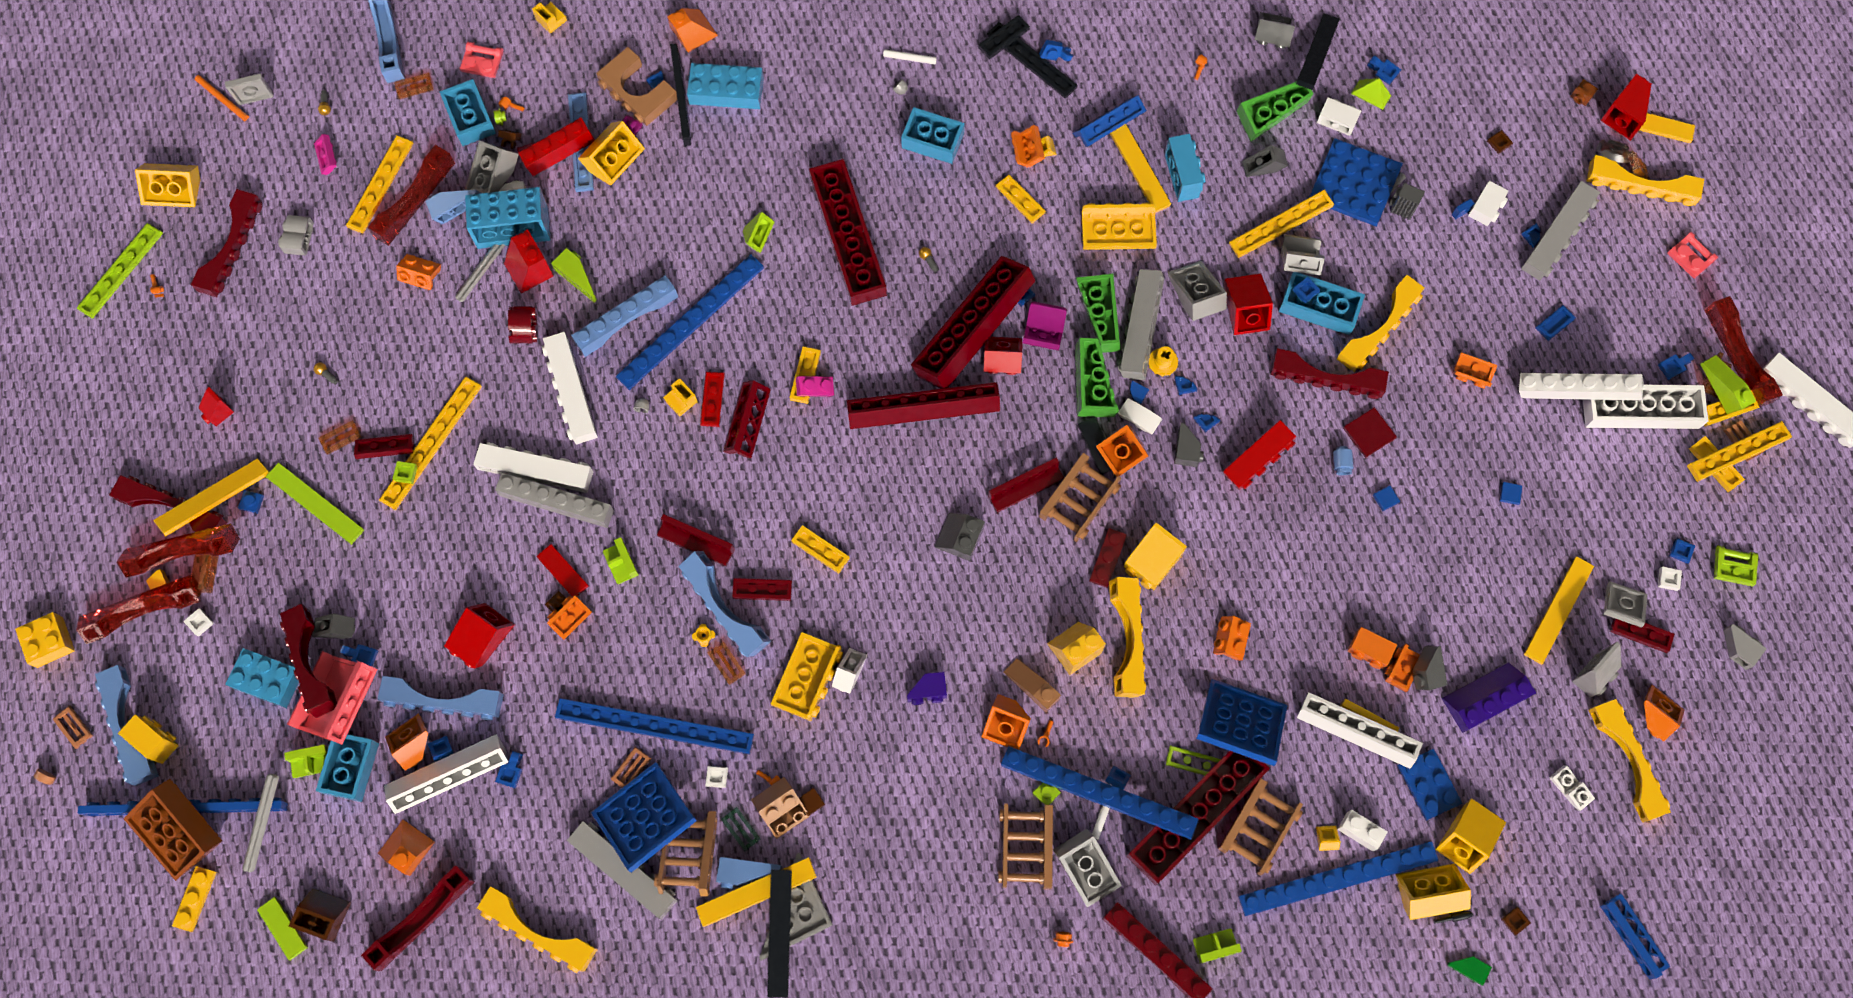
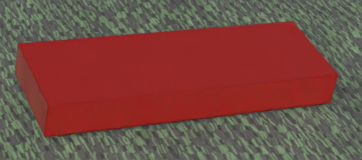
M706 372L701 426L720 427L725 373Z
M552 544L536 556L572 597L580 595L589 587Z

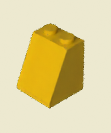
M1155 523L1123 567L1126 568L1125 572L1129 576L1139 578L1143 587L1148 590L1150 588L1155 590L1183 556L1187 546L1158 523Z
M1077 622L1048 642L1047 645L1068 674L1071 675L1102 654L1106 643L1094 627Z
M1471 798L1461 808L1435 850L1471 874L1490 857L1506 822Z

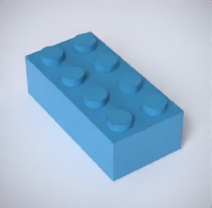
M691 63L687 90L689 104L760 109L764 82L763 70L759 67Z
M1293 272L1279 312L1350 336L1356 325L1365 294L1299 272ZM1309 277L1320 289V292L1307 303H1304L1293 291V288Z

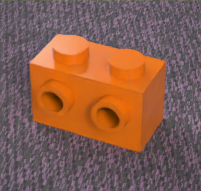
M1360 627L1356 631L1347 652L1351 653V656L1358 660L1363 659L1370 662V666L1376 669H1384L1388 666L1397 644Z

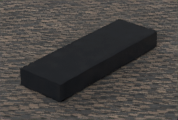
M1017 15L978 44V48L990 60L1029 31L1030 26Z
M1093 417L1079 423L1077 426L1100 474L1103 475L1112 471L1096 447L1105 440L1096 418Z

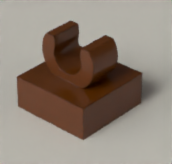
M499 130L498 137L504 138L501 141V147H505L507 141L511 143L510 149H514L517 145L516 141L521 140L522 133Z
M558 591L544 605L551 612L555 609L559 611L563 607L561 603L566 597Z

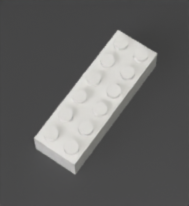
M1643 385L1642 400L1583 399L1585 428L1699 429L1708 422L1704 385Z

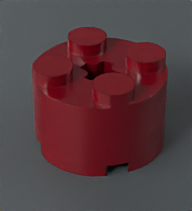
M509 306L508 330L511 332L509 343L533 344V342H537L536 307Z

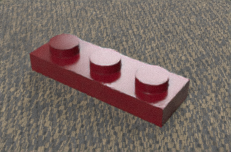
M413 434L355 440L354 457L355 459L411 454L414 448Z
M1111 528L1108 529L1089 582L1108 588L1127 534Z
M734 578L732 597L733 599L791 601L792 580Z
M1613 618L1610 628L1611 633L1664 653L1670 652L1675 635L1647 623L1643 627H1639Z

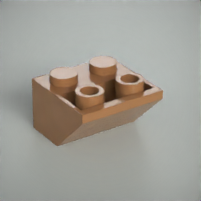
M785 777L751 799L776 839L809 817L806 813L807 810Z

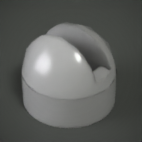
M900 79L892 90L899 95H903L908 90V85L903 79Z
M639 398L636 400L633 410L640 412V408L644 409L643 413H648L649 402L645 398Z

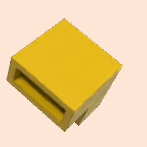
M552 2L546 6L539 3L532 8L536 21L550 34L567 21L566 16Z
M679 378L671 385L672 390L663 398L680 417L697 403L695 394Z

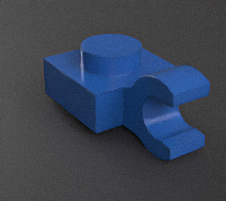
M1045 40L1039 52L1040 58L1057 61L1058 57L1065 61H1071L1073 54H1069L1071 48L1063 47L1062 42Z
M1373 56L1367 65L1374 71L1376 70L1377 73L1375 75L1388 85L1393 82L1402 70L1389 60L1383 63L1376 56Z
M1691 353L1680 359L1675 354L1660 362L1658 367L1667 380H1670L1687 370L1685 365L1691 363L1695 358Z
M360 644L357 645L356 649L343 645L340 653L352 657L351 661L363 662L372 667L378 650Z
M512 751L508 764L501 765L495 782L516 789L523 770L517 767L523 754Z

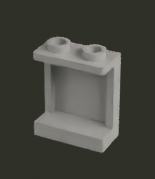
M1285 235L1281 250L1283 270L1321 275L1325 260L1324 255H1320L1321 239Z

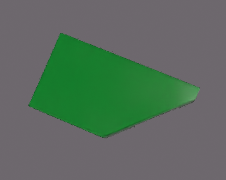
M1474 956L1447 964L1448 967L1481 986L1484 985L1492 969L1491 966Z

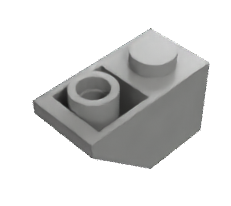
M1732 624L1723 630L1729 658L1745 670L1754 667L1767 648L1758 639L1746 634L1745 630L1740 626Z

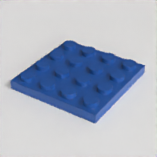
M1334 138L1309 198L1325 189L1334 203V206L1330 209L1377 227L1403 163Z
M1211 679L1196 739L1275 766L1278 759L1287 705Z
M656 762L591 812L630 873L697 821Z

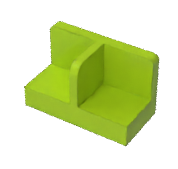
M620 537L614 540L616 545L603 550L607 564L617 584H621L639 575L625 543Z
M323 744L284 752L285 761L291 763L292 778L321 773L329 746Z
M1231 928L1193 939L1200 964L1242 952L1240 943H1236Z

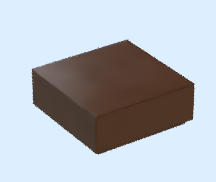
M1503 130L1487 140L1498 154L1513 144Z
M815 788L799 798L807 810L808 816L825 806Z
M1518 906L1501 918L1514 936L1531 924Z

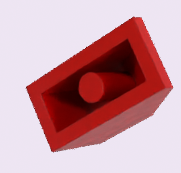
M210 387L206 389L198 408L203 413L201 417L207 424L212 423L218 426L233 414L234 411Z

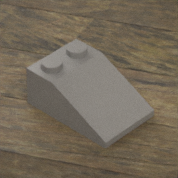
M479 140L465 190H477L481 193L498 192L514 172L519 154Z
M1202 261L1168 272L1179 300L1192 321L1227 309V292Z
M1615 642L1598 652L1572 681L1590 698L1603 694L1607 689L1605 686L1607 682L1614 681L1619 675L1617 671L1621 667L1620 643Z
M1088 829L1053 849L1057 859L1087 907L1122 886L1095 837Z

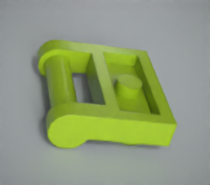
M1717 545L1715 548L1714 579L1752 587L1756 585L1758 553H1745L1725 549L1724 546ZM1726 556L1748 561L1749 564L1724 560V557Z

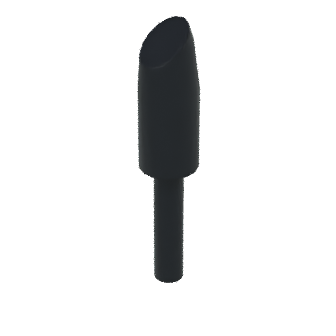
M1471 911L1451 914L1449 917L1433 921L1434 924L1451 920L1457 922L1473 917V913Z

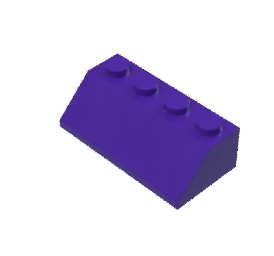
M1507 663L1441 699L1461 732L1464 733L1536 694V691L1526 675L1510 663Z

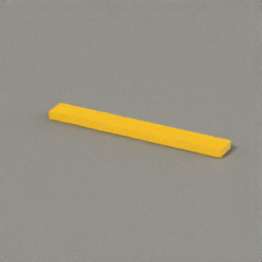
M465 376L415 447L413 453L406 460L407 463H413L418 466L413 484L392 480L380 497V502L396 511L482 386Z

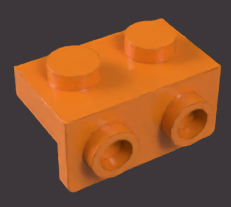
M1032 125L1021 133L1017 131L1011 132L1017 164L1031 167L1045 159L1038 126Z
M406 254L396 265L397 280L431 290L433 288V279L440 272L441 264Z
M1460 352L1452 374L1457 375L1455 379L1467 382V379L1475 381V386L1485 389V386L1491 387V381L1498 365Z
M576 595L573 598L568 596L561 603L563 607L559 611L555 609L547 617L549 619L547 624L563 640L592 613Z
M1236 616L1221 617L1214 642L1213 654H1223L1232 659L1243 661L1251 623Z
M1406 643L1401 648L1397 647L1393 654L1395 660L1393 664L1388 665L1384 673L1387 675L1385 682L1404 692L1409 690L1414 680L1413 668L1420 654L1409 649V645Z

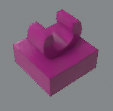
M629 115L625 116L622 120L634 136L643 126L642 123H639Z

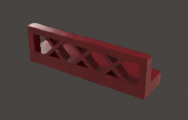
M754 380L742 383L723 452L728 454L737 453L746 458H752L770 395V388ZM757 389L764 391L761 400L757 397ZM755 405L758 410L756 417L751 412L752 407ZM749 423L753 427V432L750 435L746 429ZM745 440L748 444L747 452L741 450L742 442Z
M1057 457L989 490L988 498L995 511L998 513L1063 481L1064 476L1058 467L1059 461Z
M665 514L662 515V525L657 533V537L692 552L704 551L710 560L727 567L735 551L733 544Z

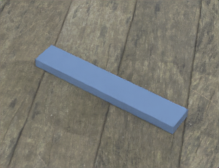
M586 92L568 94L570 123L582 117L589 128ZM590 144L572 154L576 192L594 190L593 174L578 159Z

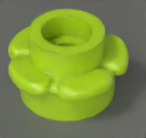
M498 108L499 110H493L496 125H503V122H507L505 111H501L500 108Z

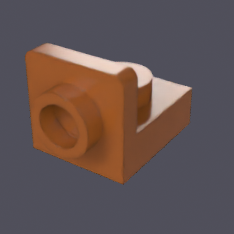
M1583 79L1570 97L1577 104L1586 106L1598 91V88Z

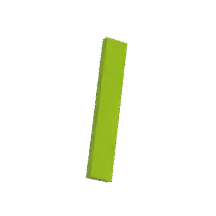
M147 223L77 306V309L93 319L163 233Z
M279 462L266 475L268 480L351 545L363 533L364 529Z

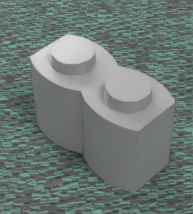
M288 215L286 220H284V232L278 241V245L284 254L307 255L314 222L310 217Z

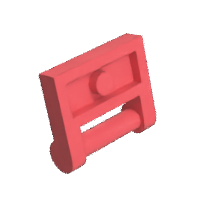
M467 42L460 71L495 78L503 55V48L496 47L495 49ZM477 52L493 55L494 59L472 55V53Z
M1690 232L1667 254L1695 279L1718 256L1715 253L1712 254L1695 238L1696 235ZM1688 242L1707 259L1705 262L1686 245Z

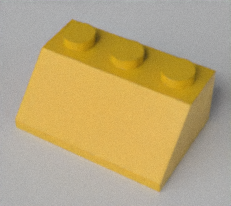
M623 121L612 122L578 159L591 174L612 185L645 148Z
M144 163L135 169L141 205L196 207L200 185L197 165Z
M1455 864L1396 874L1403 907L1410 920L1470 909L1471 890Z

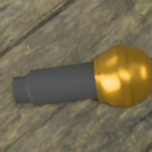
M325 90L321 91L320 105L318 106V111L321 115H328L331 112V107L328 104V94Z
M922 247L919 251L920 258L926 260L934 273L939 271L938 265L932 258L931 250L928 247Z
M319 362L314 365L313 370L315 374L325 377L334 385L339 382L328 371L324 363Z

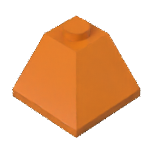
M681 8L667 16L670 28L688 53L718 36L700 9Z
M1130 425L1124 426L1096 446L1116 477H1120L1149 457L1144 445Z
M1651 685L1644 701L1647 729L1655 738L1665 741L1680 727L1685 710L1654 685Z
M997 694L982 738L1019 750L1031 718L1016 700Z
M418 713L385 736L391 755L405 771L415 767L423 759L428 732L422 717Z
M402 820L378 854L401 873L411 876L435 841L405 820Z

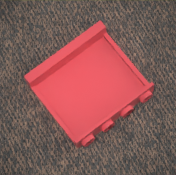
M322 651L312 672L318 681L325 683L334 691L337 700L336 708L327 714L315 718L304 710V698L301 695L287 725L343 744L377 669L363 662H353Z

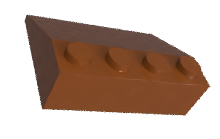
M171 779L153 788L123 818L175 881L222 842L218 834Z

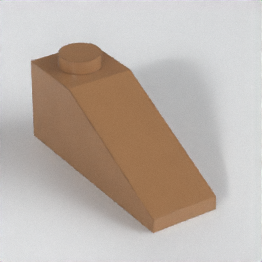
M1016 659L1003 672L1045 713L1060 700L1061 695L1047 681L1019 659Z

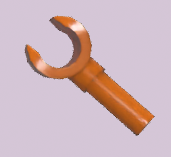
M1202 54L1198 56L1195 62L1199 65L1194 77L1196 80L1199 79L1201 71L1205 64H1207V57Z
M503 97L498 102L499 107H504V110H507L509 106L523 112L525 107L514 104L507 97Z
M151 274L152 287L150 291L155 294V297H164V293L157 294L164 292V288L157 285L155 275Z
M1049 720L1043 736L1038 739V745L1042 738H1046L1048 741L1046 747L1049 745L1048 737L1054 723L1053 721Z
M760 770L756 773L771 786L780 780L778 775L771 779L770 776Z

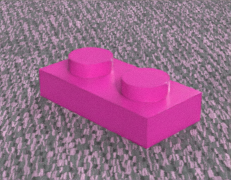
M322 134L316 140L314 146L321 174L327 175L337 166V161L334 157L333 145L329 135Z
M796 377L797 396H834L833 377Z

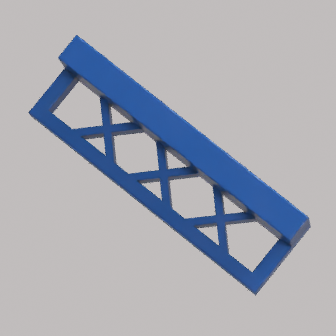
M1139 95L1131 97L1073 132V135L1075 137L1080 136L1085 147H1088L1147 110Z
M1621 893L1600 906L1648 979H1657L1663 975L1662 972L1671 967ZM1618 900L1624 906L1623 914L1615 904ZM1626 919L1634 920L1636 924L1635 932ZM1638 937L1647 940V942L1649 943L1648 951L1646 950V948L1641 943ZM1651 955L1658 957L1663 966L1658 968Z

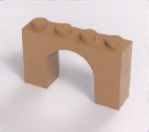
M627 47L596 73L599 80L597 83L603 90L607 89L610 91V96L615 101L619 100L626 112L631 111L634 114L633 117L639 123L643 122L648 126L677 101V94L664 80L645 95L634 96L628 94L623 89L624 84L632 74L642 67L640 57Z

